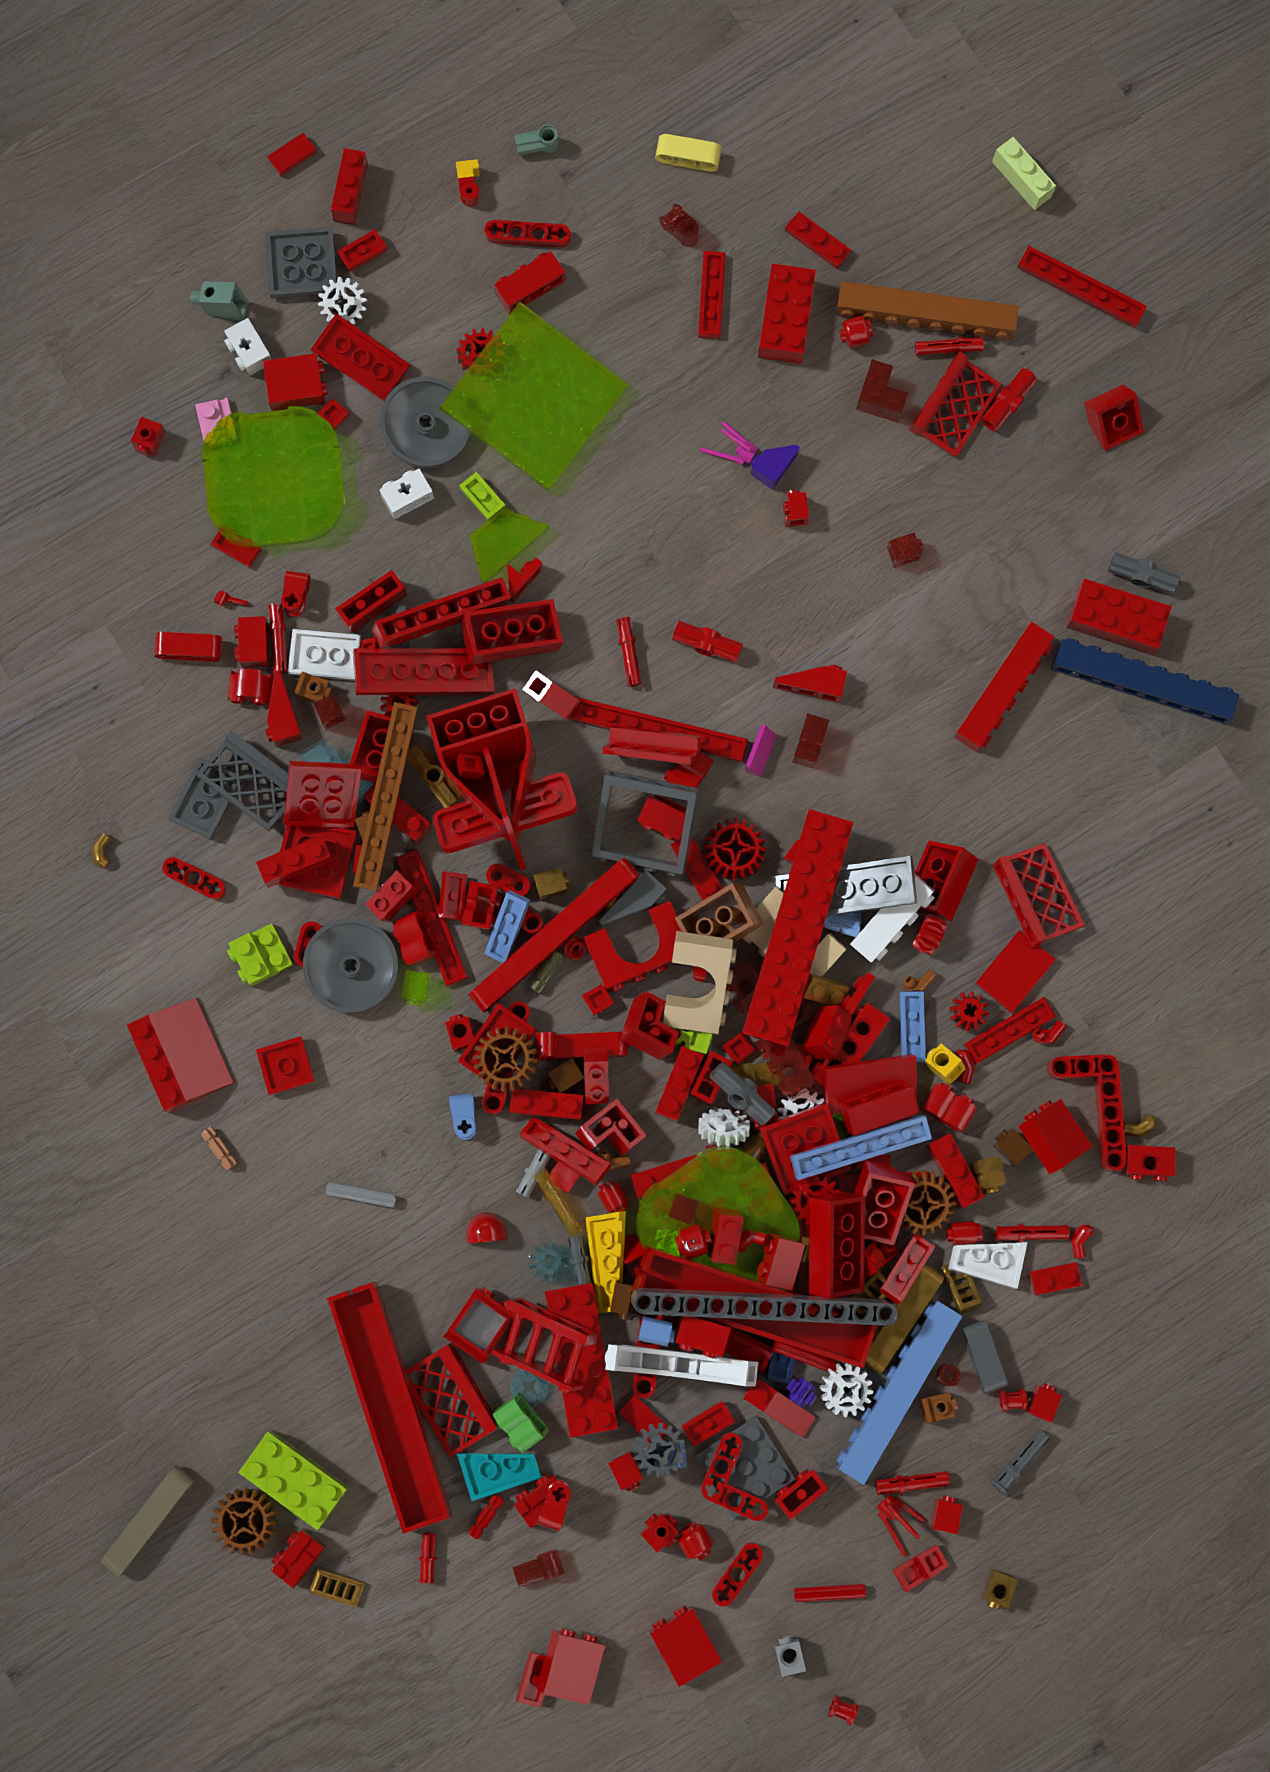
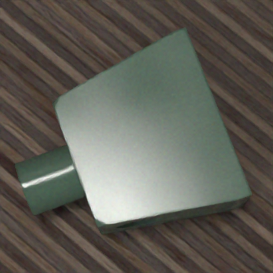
M205 281L202 283L201 291L193 290L191 292V303L201 305L208 315L235 321H243L245 319L248 300L235 282Z

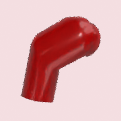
M1082 1224L1072 1234L1070 1241L1074 1259L1086 1257L1084 1243L1089 1237L1094 1235V1229L1091 1225Z

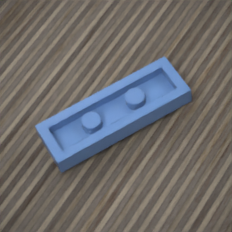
M511 890L506 893L485 950V955L502 963L510 957L531 900Z
M900 992L901 1056L914 1054L916 1056V1063H925L924 992Z

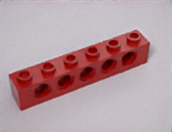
M503 577L376 620L372 631L379 648H389L458 624L464 612L507 606L512 597Z

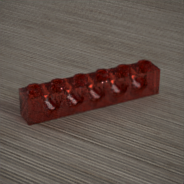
M749 960L729 969L733 970L731 984H726V991L732 992L736 999L733 1001L737 1012L739 1014L743 1012L745 1018H747L759 978ZM746 985L752 991L744 995L739 992V988ZM757 1038L758 1041L755 1042L756 1047L761 1055L766 1054L769 1060L766 1062L770 1073L772 1075L776 1074L780 1080L777 1085L783 1096L788 1095L789 1099L792 1100L815 1088L816 1082L792 1038L788 1047ZM780 1046L784 1048L785 1053L781 1056H776L772 1053V1049ZM786 1067H793L796 1070V1074L788 1077L783 1073V1070Z

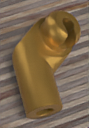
M101 833L91 848L92 862L100 868L107 867L110 859L105 856L104 850L112 839L104 833Z
M1151 1114L1145 1115L1143 1121L1138 1125L1124 1122V1133L1143 1138L1156 1129V1117Z

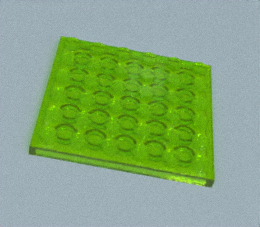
M519 302L439 409L549 492L625 391L628 384Z

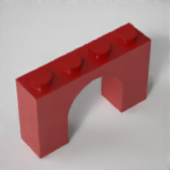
M670 901L648 910V915L658 935L659 948L656 954L646 962L635 964L620 958L605 928L584 937L588 952L606 991L617 992L625 988V983L633 981L635 984L646 979V974L653 971L655 974L662 973L668 969L667 965L673 963L676 931H682L675 919L677 916Z

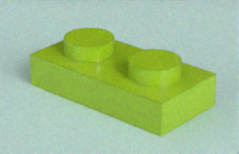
M477 472L459 485V489L488 522L506 508L503 501Z

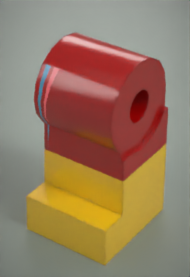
M478 159L456 162L460 199L465 206L473 207L478 204L480 199L479 188L474 182V177L480 176Z

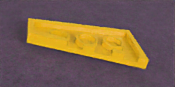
M626 1211L586 1217L598 1313L611 1312L610 1308L615 1282H623Z

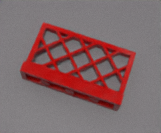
M959 352L953 358L908 429L915 435L919 433L954 458L957 457L1002 385L966 360L968 356L962 352ZM965 367L973 372L974 380L964 382L962 372ZM988 382L994 388L991 393L982 394L980 383ZM975 384L978 395L967 397L965 385ZM961 387L963 398L953 400L951 389ZM979 399L981 409L971 412L969 401ZM964 402L966 413L956 415L954 403ZM949 404L951 416L941 418L940 406ZM967 417L969 428L959 430L957 419ZM953 420L955 431L945 433L942 422ZM938 422L940 434L932 435L926 431L929 424ZM956 435L958 445L955 450L947 445L946 437Z
M1045 843L1011 856L1000 857L992 865L1031 948L1040 946L1046 941L1085 926ZM1042 852L1045 858L1043 865L1032 860L1034 853ZM1020 860L1026 863L1024 871L1016 870L1012 861ZM1029 865L1041 870L1038 879L1026 874ZM1044 872L1053 875L1055 879L1053 885L1041 881ZM1024 879L1036 884L1033 893L1024 889L1022 885ZM1039 886L1051 890L1048 900L1036 895ZM1054 892L1063 895L1065 900L1063 906L1052 902ZM1034 900L1046 904L1043 914L1034 910L1032 906ZM1049 906L1061 911L1058 920L1046 916ZM1064 913L1073 916L1076 924L1069 926L1062 923ZM1044 920L1056 925L1054 933L1046 935L1042 927Z
M453 1343L445 1345L406 1370L415 1399L450 1458L498 1429L494 1422L492 1408ZM438 1356L441 1357L444 1363L443 1373L430 1370L432 1360ZM427 1363L426 1369L421 1368L423 1365ZM415 1370L425 1372L423 1384H414L409 1374ZM429 1374L441 1377L439 1390L426 1387ZM445 1378L455 1381L457 1385L455 1394L442 1391ZM425 1390L437 1393L435 1407L426 1405L424 1402ZM441 1395L454 1398L451 1411L438 1408ZM457 1399L468 1403L469 1410L467 1415L455 1412ZM437 1411L450 1415L447 1428L437 1424ZM454 1416L466 1419L463 1432L451 1429ZM470 1420L479 1422L484 1431L478 1435L467 1433ZM450 1433L462 1436L460 1446L454 1450L448 1443ZM466 1437L472 1438L465 1442Z

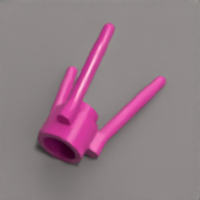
M725 421L722 422V425L726 429H722L721 432L739 445L735 451L738 457L703 447L700 448L701 452L732 460L743 465L744 461L750 464L758 450L753 443L746 440Z

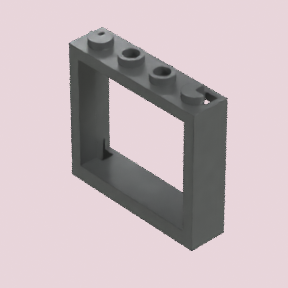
M609 770L604 776L592 856L598 857V860L603 862L619 861L625 857L632 866H643V869L647 871L663 870L671 876L683 874L687 868L700 788ZM612 786L688 801L677 863L602 847Z

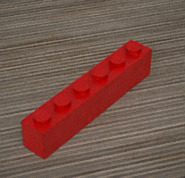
M1031 621L954 738L975 752L980 747L986 748L992 739L989 733L993 728L998 730L1005 719L1001 717L1005 709L1010 712L1017 701L1014 696L1018 691L1022 693L1029 683L1026 680L1030 673L1034 675L1042 663L1038 660L1042 654L1047 657L1054 645L1050 642L1054 635Z

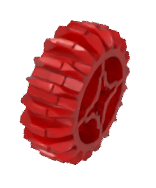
M734 818V824H731L729 819H725V827L718 822L716 826L719 831L711 828L710 834L713 837L706 836L705 841L710 843V845H704V850L710 853L705 855V859H713L708 866L712 868L717 865L715 874L718 875L723 870L724 879L730 873L732 874L733 881L736 880L737 874H740V878L744 880L746 878L745 871L750 876H753L754 871L752 867L759 870L761 865L757 861L764 862L765 857L760 854L766 853L767 848L760 846L765 844L766 840L763 838L757 839L762 834L761 830L754 833L753 830L756 825L752 824L749 828L746 827V819L743 820L742 825L738 824V818ZM732 832L730 842L716 845L723 835ZM739 833L746 835L751 840L753 846L743 843L740 840ZM736 839L737 848L742 851L738 850V854H736L734 859L733 850L729 849V847L732 848ZM717 852L729 856L731 866L725 864L719 858ZM748 853L754 854L748 863L738 866L741 856L748 855Z

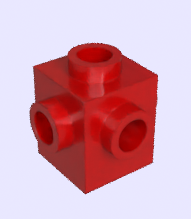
M662 1512L658 1516L656 1513H653L644 1522L646 1527L640 1532L641 1536L658 1553L664 1546L668 1549L678 1540L676 1536L679 1533L676 1528L678 1523L669 1513L666 1516ZM664 1527L666 1530L663 1534H659L657 1529Z

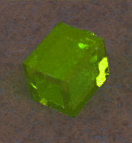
M405 971L402 999L407 1001V1005L421 1007V1003L427 1004L431 977L429 973Z

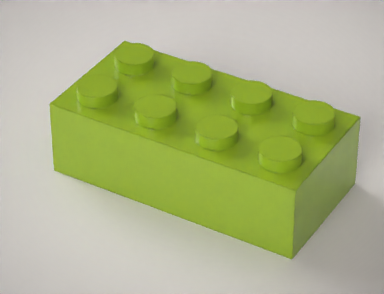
M272 1430L267 1431L238 1472L317 1531L323 1526L349 1489V1486Z

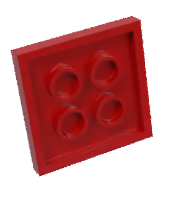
M290 761L283 818L284 825L354 828L361 764Z
M286 825L280 852L322 835L334 862L277 884V886L341 900L358 834L357 831L339 827Z
M826 1102L759 1127L784 1195L791 1193L792 1188H799L790 1158L791 1155L840 1141ZM846 1165L817 1175L819 1179H822L824 1175L831 1178L847 1172L851 1168L850 1165ZM804 1178V1179H801V1180H799V1181H801L802 1183H804V1182H805V1178Z

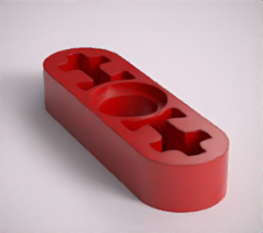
M176 857L166 859L162 865L163 873L169 879L211 900H220L226 894V886L220 879ZM175 863H178L177 867L184 871L183 880H180L182 875L174 871L170 874L169 865L174 866ZM192 873H199L201 876L200 882L196 885H191L188 882V877ZM205 882L212 886L218 883V887L221 889L220 892H215L212 895V891L204 886Z
M748 1542L743 1545L712 1589V1598L718 1606L725 1607L733 1602L761 1562L763 1551L757 1543ZM756 1548L758 1557L757 1559L751 1558L747 1564L752 1567L750 1570H747L746 1566L739 1563L738 1560L742 1558L745 1561L748 1556L746 1550ZM740 1567L744 1570V1578L741 1581L731 1579L730 1573L733 1568ZM727 1578L737 1588L733 1590L730 1587L727 1591L729 1598L727 1600L723 1598L720 1601L718 1600L719 1595L717 1591L719 1589L723 1591L726 1588L727 1583L723 1581Z

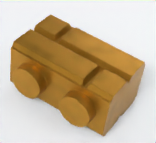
M1001 1157L981 1159L971 1164L972 1174L975 1176V1180L983 1194L1001 1191L1000 1186L1006 1183L1005 1173L1001 1171L1003 1169Z

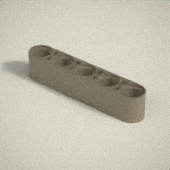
M175 1465L100 1563L120 1578L191 1488L195 1479Z

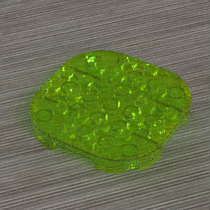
M288 406V410L244 414L243 411L235 412L216 422L217 425L211 432L207 433L201 453L207 498L206 505L213 525L225 539L247 548L306 543L322 538L339 522L344 510L345 492L338 439L330 423L327 420L325 421L315 411L299 406Z
M717 1146L696 1154V1158L661 1182L653 1184L639 1203L636 1220L638 1238L644 1249L648 1244L678 1255L680 1254L675 1242V1237H678V1231L699 1224L703 1230L708 1229L710 1233L715 1207L738 1210L744 1217L742 1232L750 1229L768 1234V1239L770 1233L797 1240L800 1239L799 1224L795 1213L762 1164L748 1152L726 1146ZM752 1243L746 1248L747 1251L738 1252L736 1265L712 1262L707 1254L692 1259L758 1280L757 1270L759 1264L763 1261L765 1252L763 1245Z

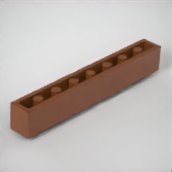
M841 281L836 315L844 319L863 316L866 320L869 319L870 322L882 321L888 325L904 324L910 328L925 327L932 331L947 330L954 334L969 333L976 337L990 336L1005 341L1012 339L1015 334L1019 305Z

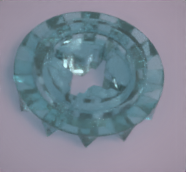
M521 1369L511 1380L510 1392L512 1397L518 1393L522 1394L525 1386L521 1380L530 1383L537 1379L533 1387L537 1395L531 1392L524 1394L526 1400L533 1407L540 1404L546 1398L549 1389L548 1381Z

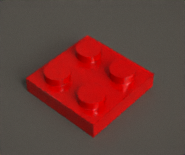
M302 1036L256 1049L269 1096L315 1082Z

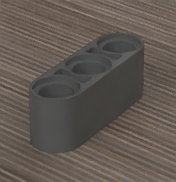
M982 1320L962 1327V1334L984 1395L1007 1388L1006 1376L986 1321Z

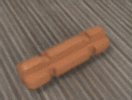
M208 1127L201 1133L202 1138L205 1142H209L208 1146L217 1159L222 1160L221 1164L225 1170L233 1168L237 1164L236 1159L233 1155H229V1149L222 1139L216 1136L217 1132L214 1128Z

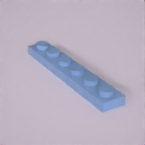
M922 1115L791 1155L790 1158L797 1180H801L932 1139L926 1116Z

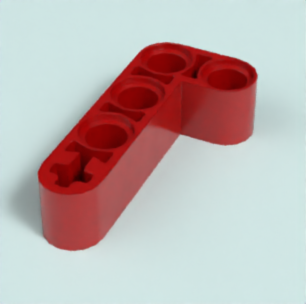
M622 1032L535 1033L536 1059L539 1061L569 1060L571 1058L584 1059V1049L607 1048L608 1058L627 1057L628 1043L620 1040Z

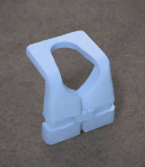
M861 912L828 916L825 919L823 928L836 932L841 931L843 934L857 937L860 932Z

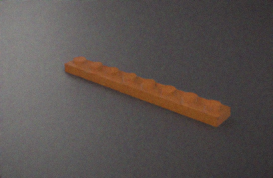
M394 702L353 884L355 887L373 891L378 889L417 715V707Z

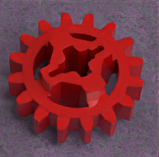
M481 328L480 333L472 329L473 335L470 336L465 333V341L459 340L460 347L456 349L459 355L457 357L458 363H462L463 371L469 369L470 376L476 372L478 378H481L482 373L490 377L491 370L497 373V365L503 366L502 359L506 357L505 351H503L505 349L504 343H500L499 335L493 337L492 330L486 334L484 328ZM468 347H469L471 352L468 353V357H467V356H466V352H467V349H468ZM494 349H495V350H496V355H495V357H494V359H493L491 354L494 353Z
M814 1175L813 1179L807 1177L804 1183L798 1180L799 1188H792L791 1190L796 1195V1197L790 1198V1202L796 1204L792 1207L793 1212L799 1211L797 1215L799 1220L805 1217L806 1225L810 1224V1194L816 1197L841 1192L839 1188L833 1189L836 1184L834 1180H831L829 1183L827 1182V1175H824L822 1179H819L818 1175ZM812 1185H821L819 1188L810 1187ZM803 1193L806 1197V1202L801 1207L800 1199Z

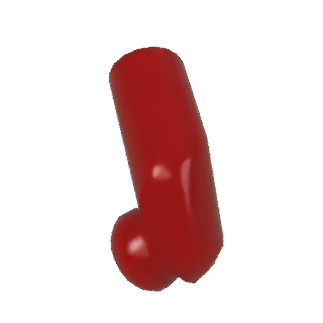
M1058 1020L1051 1029L1036 1028L1033 1031V1039L1039 1044H1053L1066 1030L1067 1026Z
M958 1049L954 1054L962 1060L965 1067L959 1081L970 1085L976 1064L968 1050Z
M746 1229L741 1233L738 1252L747 1251L746 1248L752 1243L765 1246L768 1241V1234Z

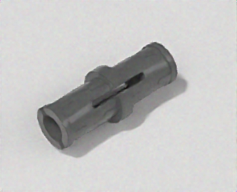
M582 1235L567 1238L571 1256L569 1261L570 1265L572 1264L576 1286L591 1283L587 1265L589 1260L588 1256L585 1255Z

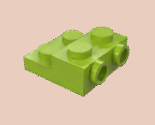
M272 923L228 943L230 949L227 952L233 963L238 962L241 969L237 972L242 982H248L251 987L293 966Z

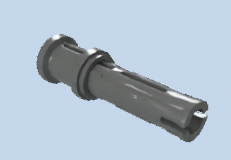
M1038 1429L1011 1463L1005 1464L1003 1466L1004 1470L995 1480H991V1485L1007 1497L1009 1495L1008 1491L1016 1481H1021L1024 1470L1051 1438Z

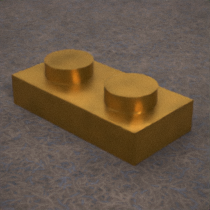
M810 973L803 998L831 1006H840L850 987L846 983Z

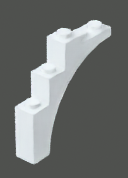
M609 1344L605 1354V1370L665 1375L741 1386H756L758 1362L721 1356L713 1359L702 1354L634 1345Z

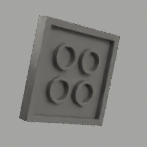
M332 227L265 232L271 299L325 294L326 291L323 289V285L330 287L329 280L331 279L337 283ZM336 289L333 290V291L331 292V294H335V293H336Z
M756 1416L731 1431L740 1436L742 1449L727 1484L764 1500L795 1480ZM735 1437L725 1440L724 1443L727 1445L726 1452L720 1450L719 1455L727 1456L730 1460L733 1459L734 1455H729L732 1447L737 1448L738 1446L735 1442ZM721 1438L695 1455L705 1473L708 1471ZM720 1459L715 1463L714 1467L716 1472L723 1474L727 1472L729 1465L726 1460ZM711 1473L709 1478H714L712 1484L716 1491L719 1492L716 1484L718 1480L723 1483L724 1478H719ZM736 1492L729 1494L727 1499L728 1504L733 1507L738 1506L742 1500L740 1494ZM746 1497L745 1505L741 1511L745 1512L746 1507L749 1509L754 1507L748 1503L751 1498ZM729 1510L734 1519L740 1516V1514Z

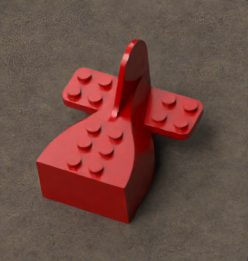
M516 688L426 716L446 780L453 791L467 800L434 813L433 823L441 849L445 853H454L503 837L511 842L521 871L526 870V864L518 841L521 831L571 816L576 813L578 805L567 774L560 772L530 781L536 765V751ZM459 753L481 755L485 773L482 779L459 776L456 757Z

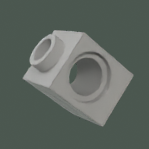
M792 1635L778 1638V1643L773 1644L781 1676L805 1672V1664L798 1638L793 1639ZM786 1649L795 1650L796 1655L793 1660L786 1661L783 1659L782 1655Z

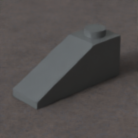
M646 870L599 920V926L602 928L646 912L654 906L661 905L667 898L665 896L667 888Z

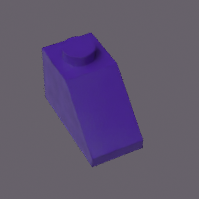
M798 445L772 448L764 450L761 456L757 454L750 464L752 466L751 476L773 490L797 458L800 447Z

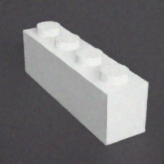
M915 873L917 904L880 909L850 944L871 963L875 958L878 961L882 959L888 952L885 948L888 943L892 941L895 944L903 935L902 927L906 923L910 926L919 916L916 911L921 906L926 908L934 899L931 894L935 890Z

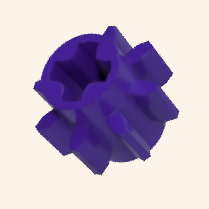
M802 1377L798 1382L792 1379L787 1386V1389L791 1392L788 1398L801 1408H803L805 1403L811 1406L817 1398L813 1394L816 1387Z

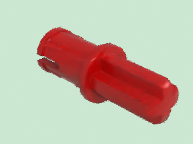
M425 1532L422 1534L421 1556H418V1560H420V1583L435 1582V1561L438 1560V1557H435L436 1533Z

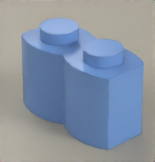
M643 1316L638 1340L668 1347L669 1342H674L676 1328L672 1327V1322Z

